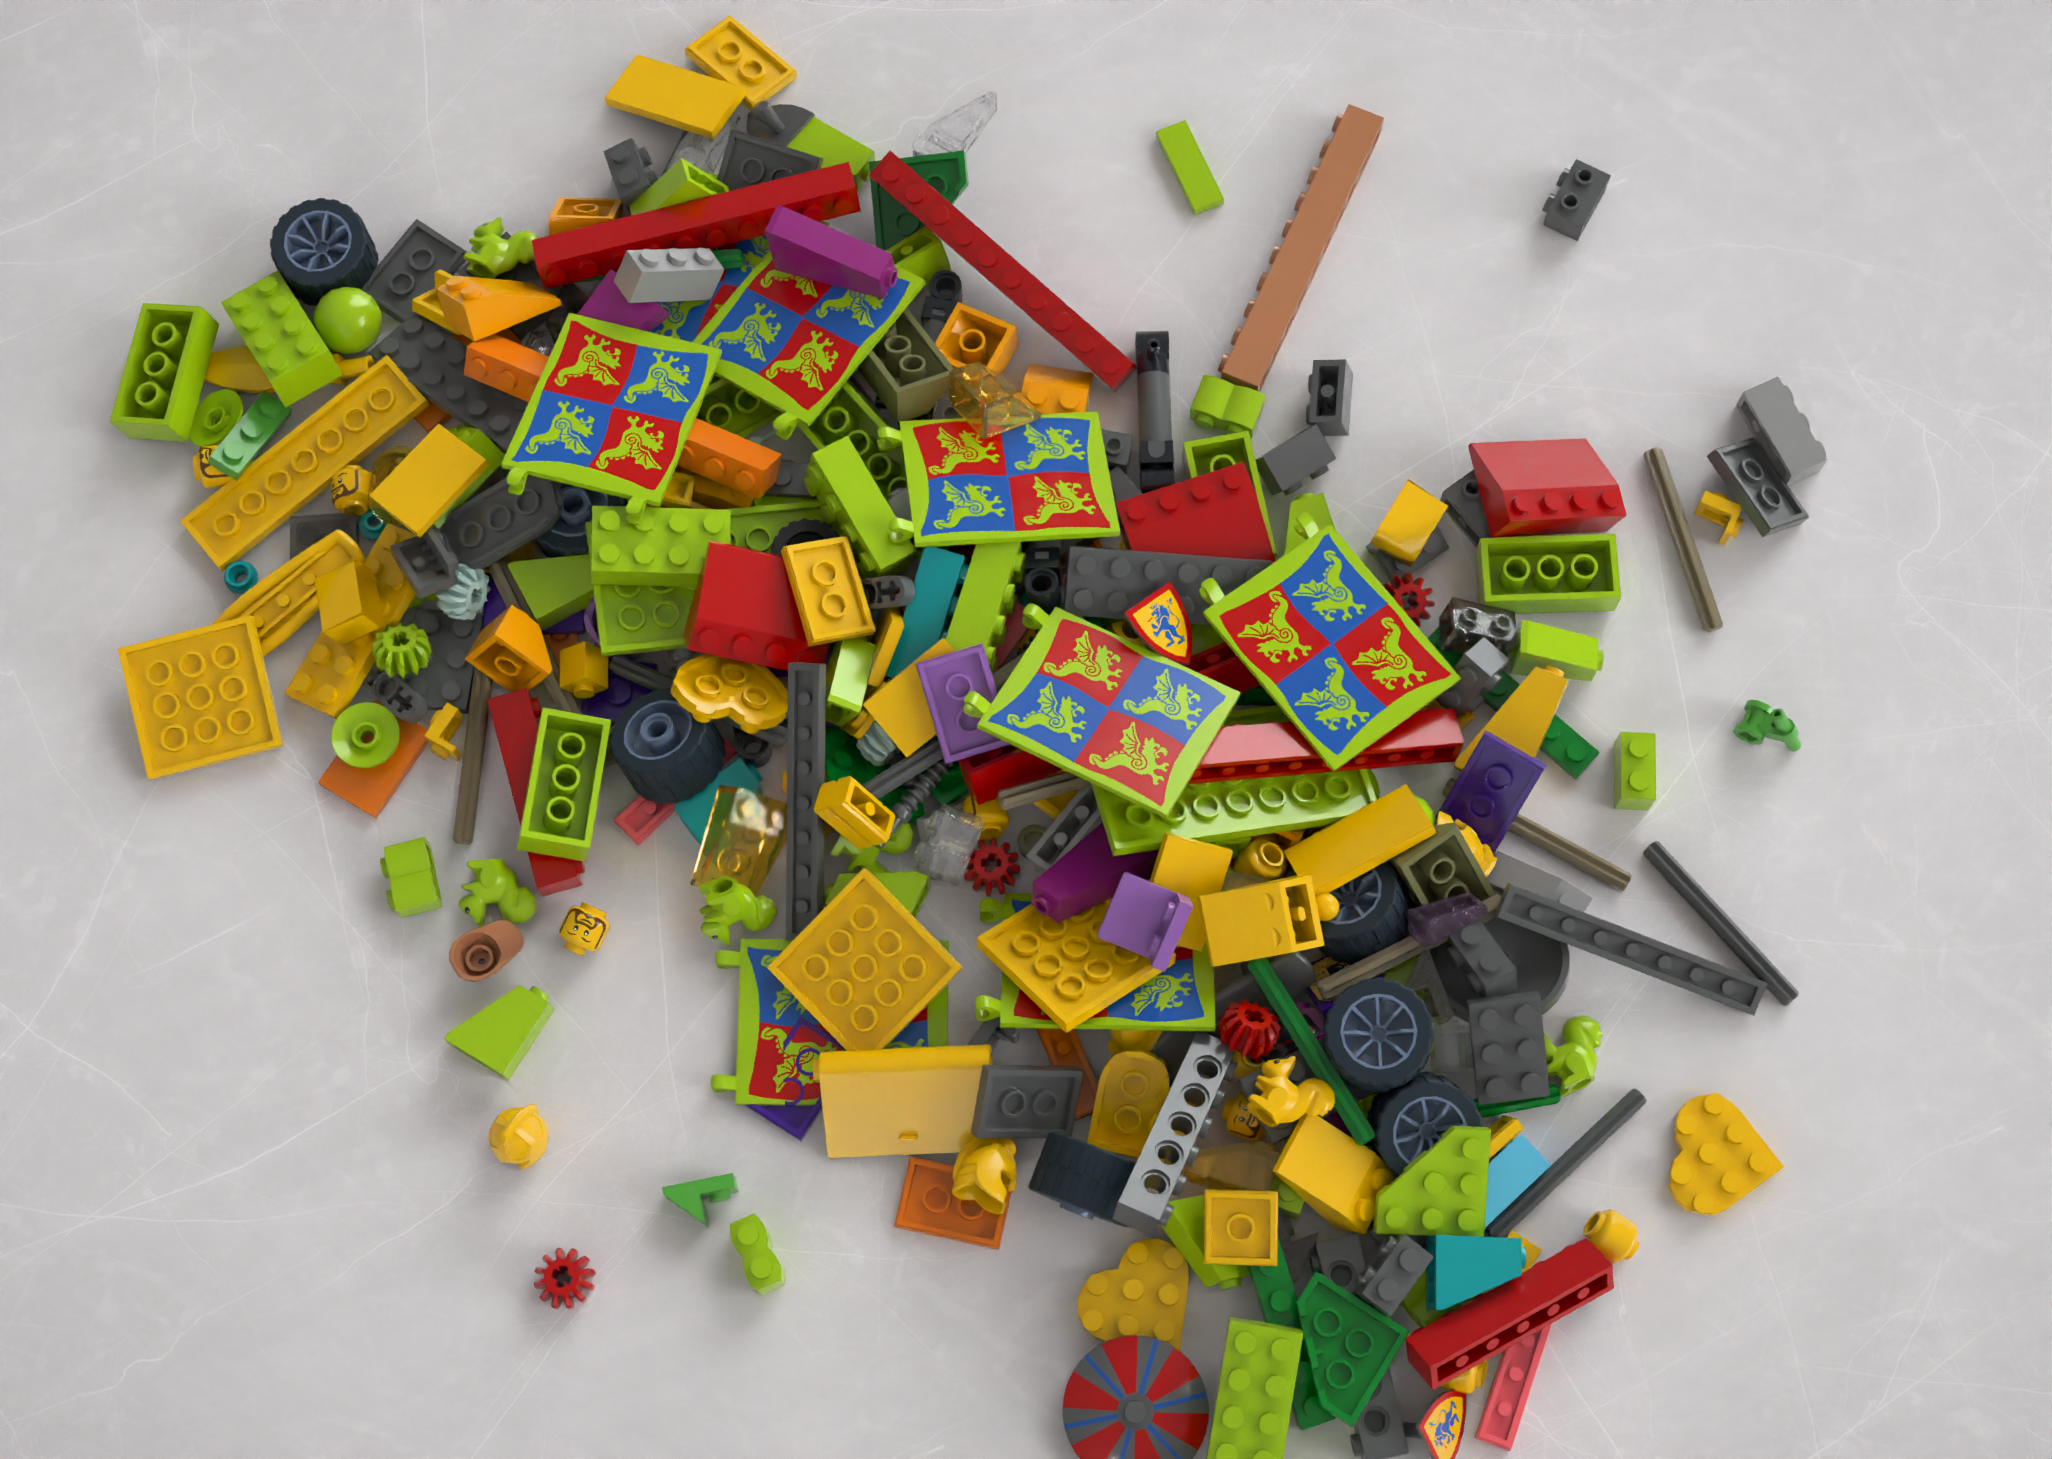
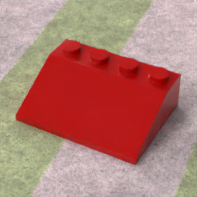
M1586 438L1470 443L1468 445L1491 538L1607 532L1627 516L1618 483Z
M1244 462L1115 503L1120 533L1127 550L1271 560L1273 563L1276 562L1258 499Z
M709 540L683 633L687 650L788 671V663L792 662L824 664L830 643L808 646L783 557Z

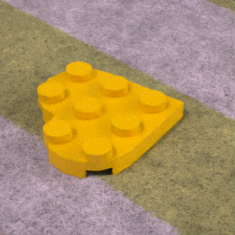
M706 653L687 661L679 667L670 690L679 705L692 713L693 718L698 722L707 723L712 719L729 716L736 723L740 724L743 731L750 734L757 733L760 729L776 727L784 720L788 710V691L766 666Z
M1127 1048L1125 1050H1117L1112 1054L1111 1058L1105 1063L1099 1078L1087 1143L1109 1152L1139 1158L1170 1091V1075L1167 1065L1162 1058L1142 1048ZM1186 1102L1188 1105L1195 1107L1193 1103ZM1173 1131L1177 1135L1185 1136L1181 1131Z
M1718 1093L1699 1095L1688 1100L1677 1112L1674 1122V1140L1680 1153L1671 1162V1168L1668 1173V1189L1674 1201L1685 1211L1698 1215L1714 1216L1731 1207L1784 1167L1742 1112Z
M1158 1238L1143 1239L1132 1243L1122 1255L1118 1269L1094 1273L1082 1286L1077 1299L1078 1317L1084 1329L1095 1339L1103 1342L1121 1336L1143 1335L1165 1341L1180 1350L1189 1283L1188 1264L1185 1258L1172 1243Z

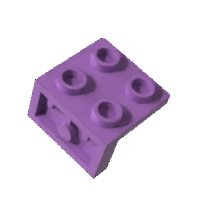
M1124 872L1097 932L1098 938L1149 958L1152 967L1165 972L1193 909V904L1190 898Z

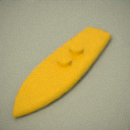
M337 529L259 581L226 608L212 624L248 615L253 616L264 658L286 641L319 610L315 578L354 560H359L364 564L365 557L356 541L344 531Z

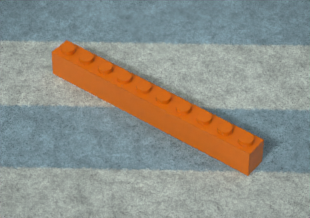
M492 334L467 346L464 375L529 402L549 356ZM696 418L677 465L759 499L776 483L782 454Z

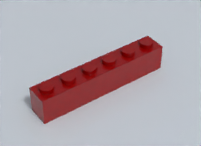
M527 688L487 699L520 826L538 729V718L542 711L538 697L532 698ZM527 852L536 887L543 897L583 885L580 874L585 873L583 861Z
M1587 1238L1574 1245H1568L1561 1252L1545 1261L1537 1262L1532 1268L1523 1272L1521 1276L1507 1281L1485 1294L1476 1296L1471 1302L1454 1311L1447 1312L1440 1319L1424 1328L1416 1329L1411 1335L1405 1337L1408 1362L1431 1389L1434 1390L1614 1289L1613 1265Z

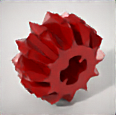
M1405 573L1402 579L1398 575L1391 576V585L1385 583L1382 584L1383 587L1419 628L1421 626L1420 618L1428 620L1431 617L1429 612L1425 610V607H1434L1435 605L1434 601L1426 600V596L1433 592L1432 588L1421 589L1424 579L1419 577L1413 581L1411 573ZM1408 595L1407 602L1410 604V607L1403 608L1404 601L1401 599V596Z
M995 837L991 838V846H986L982 839L978 840L979 851L969 847L967 855L971 859L962 861V867L969 870L964 874L965 881H974L972 886L974 892L980 891L985 886V894L988 897L992 895V888L997 887L1001 895L1005 894L1003 883L1015 886L1016 879L1012 875H1017L1021 872V867L1014 864L1019 859L1018 853H1008L1010 850V843L1008 842L1003 843L999 848L997 838ZM989 862H996L994 871L991 873L987 872L986 867L989 866Z
M1242 999L1239 1004L1231 1003L1219 1022L1220 1042L1229 1045L1230 1052H1240L1242 1058L1246 1054L1256 1060L1260 1055L1268 1056L1280 1036L1279 1031L1281 1027L1277 1024L1278 1016L1269 1014V1007L1262 1008L1258 1006L1257 1001L1249 1004L1246 1000Z
M557 1248L555 1251L556 1260H553L546 1254L542 1259L548 1265L547 1268H535V1273L544 1276V1279L535 1281L534 1287L536 1289H545L539 1298L543 1302L552 1298V1308L559 1309L564 1300L566 1308L571 1310L574 1308V1297L582 1303L587 1301L586 1296L581 1292L583 1288L593 1291L595 1285L585 1281V1279L595 1276L596 1272L592 1268L584 1269L590 1259L587 1256H582L577 1260L578 1251L571 1248L565 1257L563 1249ZM568 1270L567 1274L572 1277V1281L570 1284L564 1282L565 1287L562 1288V1284L557 1281L560 1273L566 1275L565 1271Z

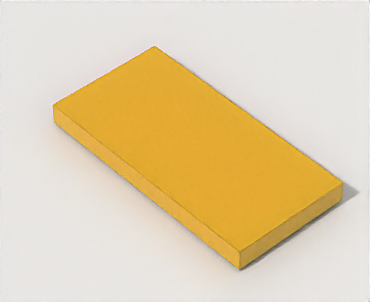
M637 54L604 98L607 106L715 139L746 94L744 87Z
M1405 784L1283 852L1297 876L1311 875L1316 897L1318 894L1333 891L1437 834L1411 790Z

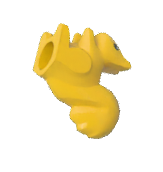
M1294 1056L1288 1059H1274L1265 1062L1261 1068L1264 1076L1258 1075L1256 1078L1257 1082L1255 1083V1086L1263 1093L1261 1096L1251 1094L1248 1097L1250 1103H1248L1246 1109L1268 1127H1276L1280 1123L1294 1122L1305 1113L1312 1118L1318 1115L1324 1116L1328 1111L1332 1110L1335 1104L1334 1091L1324 1080L1318 1078L1306 1079L1299 1086H1296L1288 1079L1294 1069L1296 1061Z

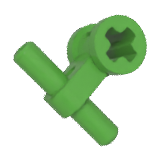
M1758 700L1747 701L1744 707L1746 713L1741 723H1737L1733 730L1738 738L1750 744L1760 745L1766 737L1785 742L1787 748L1792 752L1800 749L1801 743L1797 737V727L1791 719L1787 718L1782 709L1774 710L1768 704Z

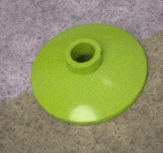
M222 389L213 392L203 399L196 408L189 434L190 440L199 447L220 444L242 417L243 401L241 397L232 390Z
M373 702L358 703L344 710L336 719L331 733V741L335 753L343 762L356 768H371L384 763L393 755L400 740V727L396 717L383 705ZM373 734L374 739L369 744L363 743L366 735Z

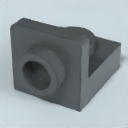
M1000 1017L984 1021L967 1045L990 1044L993 1051L1000 1039L996 1036L998 1032L1013 1043H1016L1019 1039V1031L1015 1028H1000Z

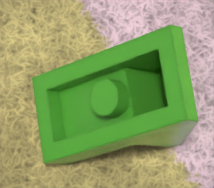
M733 1173L662 1187L663 1195L669 1201L707 1227L708 1221L704 1199L709 1198L710 1203L722 1202L731 1199L730 1194L739 1192L737 1179Z

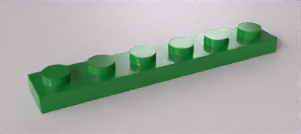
M1445 620L1427 638L1452 668L1474 646ZM1501 670L1499 673L1502 677L1499 683L1489 693L1485 691L1482 694L1485 698L1484 702L1495 712L1502 707L1520 685L1504 670ZM1556 714L1540 746V750L1575 780L1600 753Z
M1278 1239L1277 1266L1247 1265L1265 1323L1301 1329L1296 1307L1298 1298ZM1304 1337L1302 1339L1292 1401V1409L1300 1430L1336 1419L1335 1416L1322 1409L1319 1405Z

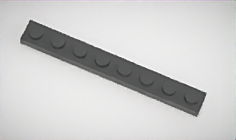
M788 663L786 940H794L823 910L824 820L813 810L820 787L825 783L826 664Z
M1508 882L1494 914L1498 918L1753 1016L1767 986V983Z

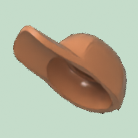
M497 920L462 934L452 943L449 950V961L456 974L465 981L478 982L488 979L497 974L503 966L522 950L524 945L523 936L519 929L510 921ZM485 960V963L481 965L480 962Z

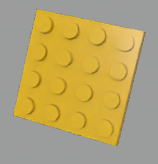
M248 615L117 648L145 770L149 780L284 747L253 616Z
M863 868L767 968L847 1051L885 1049L964 967L867 868Z
M1112 898L1059 923L1049 916L1039 913L1031 904L977 937V947L1066 1033L1163 972L1152 967L1149 958L1098 938L1097 932ZM1173 953L1167 968L1175 964V953Z

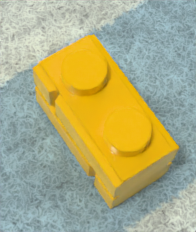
M851 776L840 778L838 781L833 780L823 783L813 809L820 818L825 820L858 849L871 847L872 844L875 846L886 843L890 838L896 817L891 810L883 806L876 797Z

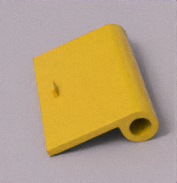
M991 1045L820 1052L819 1059L813 1060L814 1081L820 1080L828 1158L961 1152L963 1147L971 1139L975 1138L971 1134L982 1066L993 1065Z

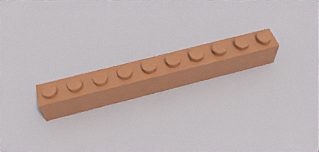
M1348 104L1344 115L1338 113L1332 127V132L1335 134L1331 141L1325 140L1319 155L1322 161L1319 167L1313 166L1309 174L1307 184L1310 187L1307 193L1301 192L1297 199L1294 210L1298 212L1294 220L1288 219L1282 232V237L1285 238L1281 247L1275 246L1269 260L1272 267L1269 273L1263 272L1259 279L1256 290L1260 292L1256 301L1250 299L1243 316L1247 320L1243 328L1237 326L1233 334L1231 345H1234L1230 355L1225 353L1218 367V372L1222 373L1221 379L1233 385L1244 386L1258 392L1261 391L1381 135L1384 117Z

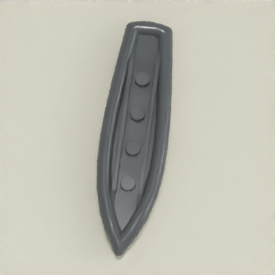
M1300 951L1278 955L1269 960L1293 1000L1316 981V975L1311 962ZM1251 972L1215 992V1031L1202 1032L1221 1039L1218 1029L1222 1015H1224L1231 1003L1239 1004L1242 999L1246 1000L1249 1004L1257 1001L1258 1006L1262 1008L1269 1007V1014L1277 1015ZM1163 1030L1157 1043L1150 1051L1165 1061L1170 1075V1087L1178 1074L1197 1031Z

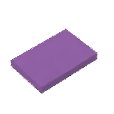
M983 643L915 663L946 764L1010 745L978 729L977 724L981 718L971 717L963 711L965 705L964 698L970 691L980 694L990 704L998 694Z

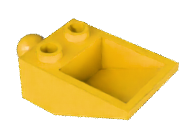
M1311 875L1292 876L1197 896L1211 967L1324 946L1320 920L1330 921L1339 912V902L1332 894L1321 893L1315 897Z

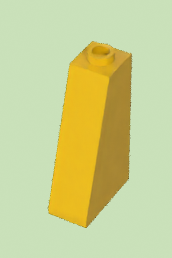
M1545 665L1544 669L1536 666L1457 758L1454 764L1455 769L1458 771L1463 770L1486 730L1531 757L1536 758L1568 685V679L1563 678L1564 672L1549 665Z

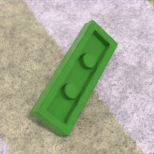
M264 391L212 452L208 463L237 481L290 417L292 408L290 406L285 408L282 401Z

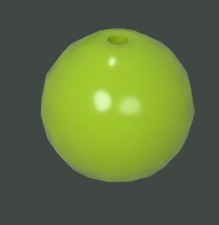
M341 287L331 290L320 299L314 312V327L327 347L338 353L354 354L367 350L376 342L382 330L383 317L377 302L371 295L358 288Z

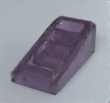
M1471 892L1412 908L1408 910L1409 933L1425 948L1486 915L1488 907Z

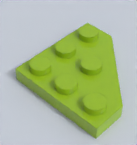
M1451 1126L1441 1135L1442 1138L1427 1152L1423 1151L1403 1169L1404 1172L1389 1186H1384L1376 1194L1375 1233L1484 1237L1491 1130L1488 1127Z

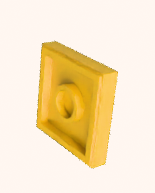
M1205 1189L1204 1264L1277 1266L1278 1191Z

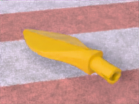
M247 345L211 353L204 379L205 382L233 391L247 393H263L266 391L269 394L276 393ZM332 354L343 375L328 384L347 386L349 379L360 377L375 365L376 362L372 359V356L343 359L339 354Z

